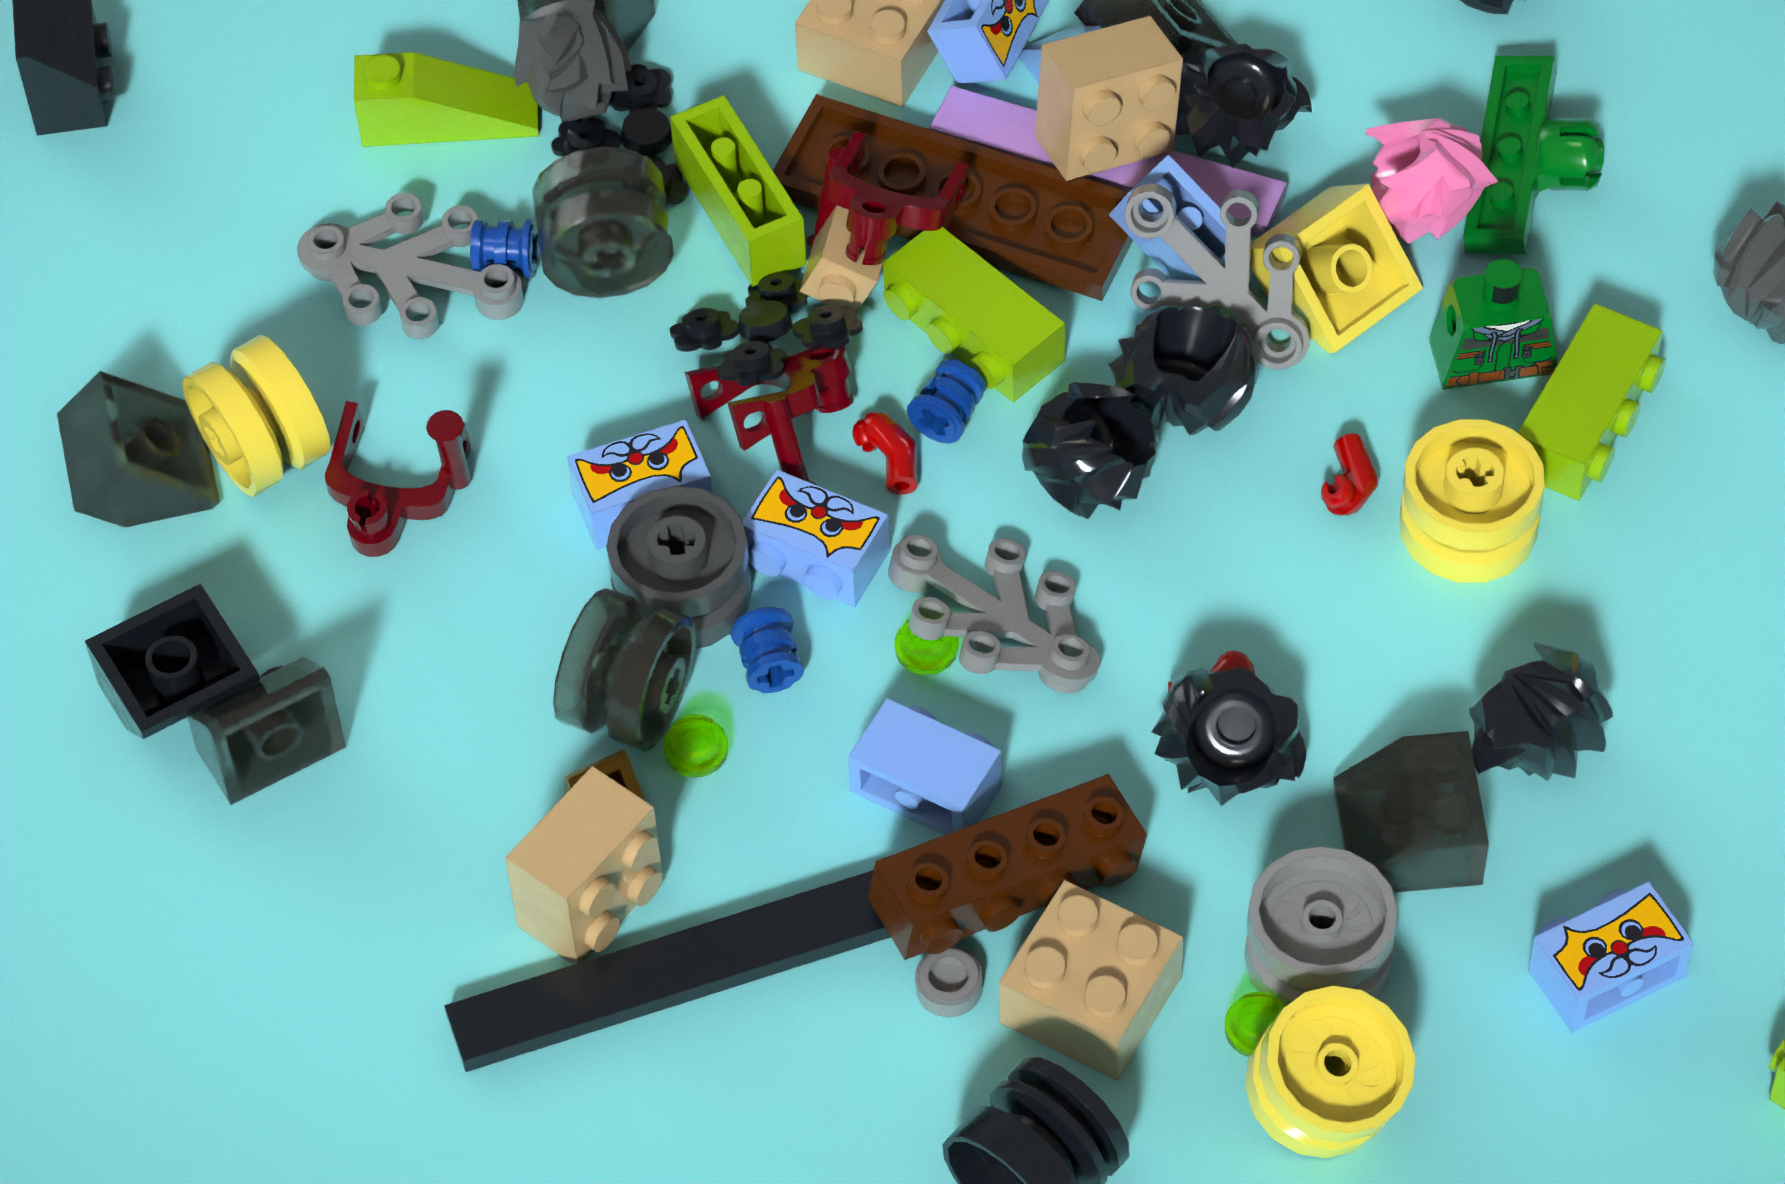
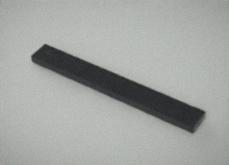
M873 870L444 1005L446 1017L465 1072L472 1071L891 938L868 899Z

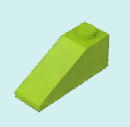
M415 52L354 55V106L362 147L539 137V105L532 96L528 82L517 87L515 78Z

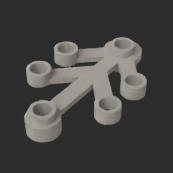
M1144 184L1136 188L1129 196L1125 208V221L1129 229L1137 236L1145 239L1161 237L1203 281L1167 279L1166 275L1160 270L1146 268L1139 271L1133 279L1130 290L1133 302L1144 310H1154L1162 305L1190 306L1196 304L1198 307L1229 308L1245 323L1240 325L1250 337L1260 364L1271 369H1286L1299 363L1307 353L1310 335L1304 320L1292 312L1293 275L1301 258V246L1297 239L1289 234H1276L1265 244L1263 263L1266 269L1270 271L1268 307L1266 308L1249 290L1251 228L1256 223L1259 212V203L1252 193L1245 190H1235L1230 192L1223 200L1220 218L1226 227L1224 265L1175 214L1177 209L1176 201L1168 189L1158 184ZM1149 198L1156 199L1162 204L1163 211L1156 215L1148 214L1142 209L1141 202ZM1234 203H1242L1248 206L1251 214L1245 219H1237L1229 213L1228 208ZM1277 247H1285L1292 252L1293 258L1289 262L1281 263L1273 259L1271 251ZM1147 281L1154 282L1160 287L1161 293L1154 297L1145 296L1141 293L1139 285ZM1275 329H1281L1289 334L1290 340L1285 344H1275L1269 339L1268 333Z
M399 193L387 201L385 206L386 212L349 228L332 223L317 225L306 231L298 242L297 253L303 268L319 280L333 282L343 299L346 318L354 325H370L379 319L382 312L378 291L370 285L361 284L354 269L377 274L400 313L404 333L414 339H424L433 335L438 329L439 322L435 304L427 298L420 297L411 282L474 296L478 311L486 318L493 320H503L514 316L520 311L524 303L521 279L515 271L505 265H489L479 272L426 260V258L454 246L466 247L470 245L472 225L474 220H478V216L472 208L467 206H455L448 209L442 217L441 226L384 250L369 247V245L394 233L410 234L422 226L424 217L419 198L410 193ZM403 211L412 212L410 215L407 216L397 215L398 213ZM458 224H468V225H469V226H467L466 228H463V229H455V228H453L454 226H456V225H458ZM360 302L371 303L364 308L354 307ZM417 315L427 316V318L422 321L411 320L413 317Z
M907 536L894 547L888 568V576L895 586L912 593L927 592L935 587L973 612H950L949 607L943 601L932 597H923L914 602L908 622L910 631L915 636L924 640H937L943 636L964 637L959 654V662L966 670L976 674H987L993 670L1038 671L1041 681L1046 686L1062 693L1081 691L1096 677L1100 666V657L1097 650L1089 642L1076 636L1070 609L1076 591V583L1069 575L1059 571H1048L1039 578L1034 599L1036 604L1045 610L1048 632L1029 620L1020 578L1026 551L1020 543L1012 539L1000 538L992 541L989 545L984 566L986 571L993 576L997 598L942 563V556L938 551L937 544L926 536ZM998 638L1014 639L1024 647H1001Z

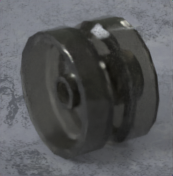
M606 146L582 149L556 159L539 174L532 189L543 273L554 286L577 296L605 298L626 295L646 287L666 272L674 256L669 216L667 214L662 173L651 159L629 149Z
M607 588L595 592L580 612L562 652L554 687L553 707L555 718L564 725L590 734L607 726L608 736L616 743L642 752L654 748L669 728L687 687L696 644L695 622L687 615L660 606L643 614L642 604L634 597Z

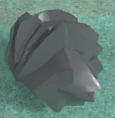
M552 0L532 11L524 20H520L518 49L515 61L516 86L518 87L528 82L532 96L537 104L545 111L555 116H560L561 122L606 113L611 93L613 91H628L626 74L632 71L628 52L616 28L594 6L595 0Z
M1777 201L1761 216H1758L1751 209L1742 221L1728 232L1715 248L1713 275L1717 286L1721 287L1723 297L1731 311L1744 320L1749 321L1757 329H1766L1771 340L1779 344L1785 343V206Z

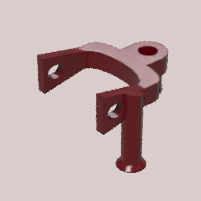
M854 131L845 148L835 147L829 151L814 234L807 237L806 241L811 247L813 246L815 237L835 206L838 205L849 210L846 227L851 234L846 247V256L853 262H857L860 249L865 250L862 265H878L884 261L886 240L890 239L900 226L924 231L941 229L945 221L961 207L969 165L957 162L939 196L935 198H921L889 191L857 179L866 134Z
M820 345L791 357L787 356V360L784 362L785 372L782 376L769 381L759 380L751 386L739 385L737 380L723 381L719 379L717 374L718 366L684 372L697 417L702 420L727 403L741 449L745 451L771 434L780 470L817 485L809 480L793 419L814 409L819 410L820 413L837 412L849 407L854 402V396L850 391L847 379L852 370L844 346L840 348H826ZM712 381L718 382V389L714 394L701 397V388L705 384ZM755 385H772L785 390L729 402ZM760 411L762 414L761 421L755 426L745 428V418L754 412Z
M346 401L330 461L325 472V483L329 495L336 502L347 507L349 515L347 529L353 548L358 553L367 557H379L388 554L396 547L406 519L429 520L442 516L448 510L454 490L464 489L469 485L471 478L466 460L470 453L471 445L466 424L458 413L451 410H442L434 413L427 421V433L436 441L441 461L438 479L433 484L420 488H397L364 481L347 471L365 427L358 403Z

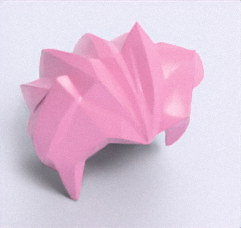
M1442 118L1399 122L1366 129V135L1377 139L1383 144L1372 163L1378 169L1371 176V189L1394 233L1408 244L1428 232L1438 240L1466 216L1485 187L1498 182L1482 162L1483 153L1479 135L1470 133L1467 129L1454 125Z

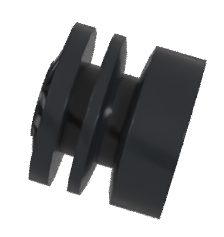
M1025 1057L1010 1073L1008 1080H1003L990 1094L991 1106H978L942 1144L944 1160L958 1184H1105L1107 1176H1112L1130 1157L1129 1141L1120 1122L1104 1101L1075 1075L1062 1066L1041 1057Z

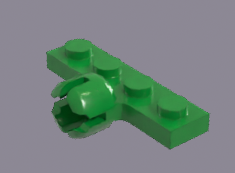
M1495 56L1480 143L1483 153L1482 162L1498 182L1485 187L1476 203L1467 213L1463 235L1466 253L1526 254L1535 199L1540 191L1548 188L1550 190L1589 191L1599 184L1602 173L1594 172L1602 170L1604 163L1603 141L1597 137L1602 132L1600 124L1590 118H1549L1557 74L1554 56Z

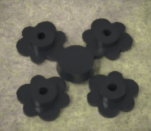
M642 64L631 65L632 71L626 74L628 91H613L611 93L612 108L620 112L627 110L629 112L623 121L620 136L614 130L605 129L604 121L599 118H590L587 121L580 119L564 121L559 125V137L552 141L551 149L555 155L562 156L563 166L572 172L584 171L590 165L594 168L605 167L609 163V155L615 153L620 148L621 143L629 152L639 156H647L638 162L637 168H629L622 173V183L625 186L622 190V200L631 208L646 206L648 211L660 213L666 209L667 204H679L688 195L687 185L682 181L683 175L676 164L666 165L661 158L653 156L665 151L672 143L670 122L664 113L657 110V107H666L672 101V95L669 91L671 76L663 69L648 70Z
M773 273L763 277L758 285L754 287L751 284L749 285V296L745 299L746 307L739 314V323L731 320L730 314L726 311L700 308L686 314L682 318V323L671 326L669 331L671 338L674 339L675 348L683 352L694 351L699 348L714 350L722 345V341L733 339L738 334L742 338L750 340L725 353L724 362L717 367L718 378L723 381L737 380L739 385L751 386L759 380H774L784 374V362L787 360L786 351L779 348L772 349V346L767 342L774 341L785 335L791 328L793 335L802 339L803 346L807 348H814L820 345L826 348H840L850 342L851 336L863 331V323L858 319L857 311L854 308L824 305L813 309L808 314V318L800 319L793 324L788 310L803 308L808 303L807 297L809 295L799 292L803 278L794 279L788 273Z

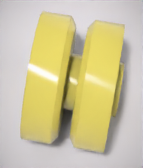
M258 335L233 349L230 355V370L220 364L210 362L187 375L182 382L184 397L204 441L228 477L244 494L254 497L279 483L283 478V462L301 470L324 457L331 450L327 427L309 388L282 349L269 337Z
M1458 419L1433 427L1416 441L1405 462L1403 495L1400 506V537L1411 558L1431 574L1463 583H1485L1509 575L1525 562L1537 540L1540 522L1539 511L1542 506L1545 488L1544 465L1533 445L1512 428L1482 419Z
M1332 985L1304 992L1281 1010L1273 1023L1260 1036L1248 1058L1245 1089L1254 1117L1273 1140L1297 1154L1331 1158L1356 1151L1373 1138L1401 1109L1413 1086L1415 1054L1406 1027L1388 1005L1362 990Z

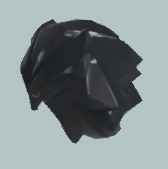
M1247 44L1223 45L1206 51L1201 47L1183 61L1175 134H1190L1199 157L1211 148L1219 145L1231 167L1234 168L1249 152L1257 157L1260 149L1268 150L1274 132L1283 130L1294 119L1297 112H1312V104L1305 86L1292 76L1289 61L1277 51L1253 49Z
M1193 304L1181 310H1178L1179 307H1167L1157 310L1148 315L1140 325H1136L1134 337L1118 340L1122 355L1108 362L1116 380L1115 386L1135 394L1131 403L1150 417L1155 429L1160 428L1168 421L1173 427L1184 426L1189 435L1197 434L1207 427L1214 431H1220L1240 415L1252 397L1258 379V359L1255 347L1247 332L1232 315L1223 317L1216 307L1203 310L1196 304Z
M1074 382L1068 385L1066 392L1058 394L1052 400L1042 405L1037 417L1029 427L1022 441L1024 446L1022 460L1025 471H1033L1039 483L1052 499L1068 511L1089 519L1099 504L1108 505L1120 510L1121 501L1137 499L1143 478L1150 477L1156 455L1152 442L1158 444L1157 432L1150 417L1131 403L1135 394L1112 385Z
M1535 642L1534 648L1543 660L1530 662L1505 671L1501 681L1491 688L1476 705L1469 708V714L1474 722V742L1470 762H1474L1478 774L1499 766L1507 770L1519 767L1528 776L1536 773L1546 781L1550 779L1553 773L1575 778L1578 751L1592 750L1604 752L1606 738L1602 722L1613 717V713L1600 686L1593 662L1577 652L1566 651Z
M1238 667L1217 672L1201 668L1189 671L1175 678L1162 703L1164 710L1151 732L1161 736L1155 755L1177 766L1181 790L1188 788V793L1207 787L1219 804L1223 806L1239 793L1243 794L1259 787L1269 788L1278 785L1279 779L1295 781V776L1300 778L1306 761V748L1299 730L1298 705L1291 698L1275 695L1273 689L1250 670Z

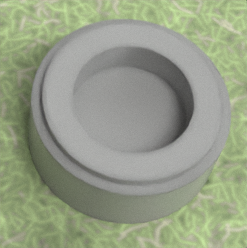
M951 947L939 954L928 953L919 962L915 973L917 998L926 1010L938 1016L956 1017L969 1012L977 1005L982 995V969L979 962L969 952L955 947Z

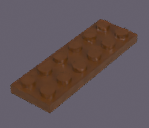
M818 94L815 95L773 169V172L794 203L818 210L829 151L835 147L845 148L854 131L866 134L857 179L889 191L921 198L938 197L956 163L968 164L969 168L961 207L945 221L942 227L994 267L1103 301L1133 242L1124 230L1109 216L1111 211L1126 196L1127 191L1083 177L1066 181L1057 169ZM900 226L894 235L912 240L924 230Z

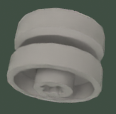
M1323 846L1295 850L1270 863L1252 888L1248 907V932L1245 944V961L1250 981L1264 1000L1281 1011L1304 992L1332 985L1362 990L1377 999L1388 984L1393 958L1398 908L1392 886L1375 865L1346 850Z

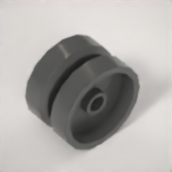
M672 486L649 491L630 502L611 524L606 550L611 573L613 600L618 619L634 638L656 649L685 652L708 647L729 635L733 623L748 612L752 593L751 574L748 566V541L742 518L726 500L704 489Z

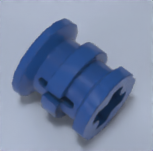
M527 218L523 227L514 226L512 220H499L497 226H488L485 220H474L470 236V262L472 270L481 272L489 265L502 264L511 270L521 269L524 277L527 279H532L535 276L539 256V234L537 222L534 218Z
M951 359L941 361L936 368L933 378H930L921 390V395L915 396L908 404L907 415L915 428L926 437L940 443L950 444L957 442L964 433L965 423L975 411V405L982 399L986 390V384L975 369L961 361Z
M765 607L749 611L739 617L733 623L730 630L734 644L740 647L739 654L744 668L747 669L745 676L750 689L758 690L762 693H774L788 689L802 677L804 672L802 662L799 656L796 655L797 646L791 633L794 625L792 617L788 611L782 608Z

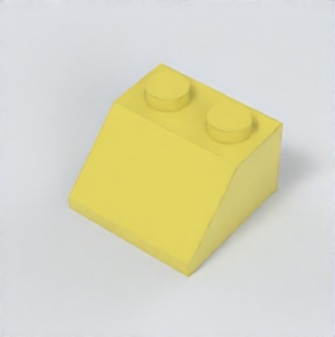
M1369 184L1329 187L1254 240L1250 250V267L1268 299L1270 271L1266 269L1263 263L1265 244L1276 234H1289L1297 239L1301 246V258L1293 275L1292 312L1304 320L1308 327L1310 338L1328 353H1336L1423 289ZM1277 247L1271 251L1273 259L1281 263L1289 262L1293 258L1292 252L1285 247Z

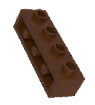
M1106 774L875 861L868 899L904 960L925 952L939 954L953 947L961 938L985 929L990 932L1002 930L1011 925L1021 915L1042 907L1047 908L1064 880L1085 890L1102 884L1105 887H1112L1124 882L1137 871L1147 833L1111 776Z

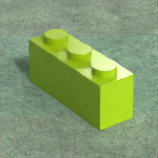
M725 95L670 116L675 164L751 286L758 285L759 281L769 274L788 273L807 265L804 219Z
M941 227V229L936 231L921 232L883 262L884 299L889 309L902 320L909 319L927 333L929 339L939 351L947 355L952 353L965 365L975 369L983 378L986 388L997 389L1013 403L1065 362L1066 323L945 228Z
M1593 304L1518 431V434L1533 445L1544 465L1546 488L1580 501L1591 480L1599 483L1602 482L1614 457L1615 448L1612 447L1617 435L1626 438L1630 434L1641 407V403L1637 402L1643 390L1653 393L1662 377L1666 365V359L1658 356L1662 330L1598 304Z

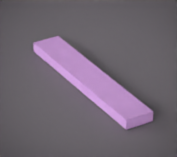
M950 86L929 130L1057 169L1035 138L1037 110ZM1176 150L1083 176V178L1130 192L1169 155L1220 208L1224 198L1232 191L1245 190L1252 193L1259 203L1257 221L1251 228V236L1258 238L1271 229L1285 199L1287 182L1235 167L1232 168L1228 165ZM1234 203L1228 208L1229 213L1237 219H1245L1251 214L1248 206L1242 203Z

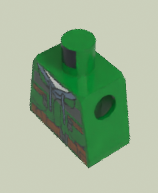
M1497 259L1488 264L1485 274L1460 277L1449 283L1429 339L1442 390L1553 374L1558 363L1552 319L1537 270L1532 268L1521 269L1512 260Z

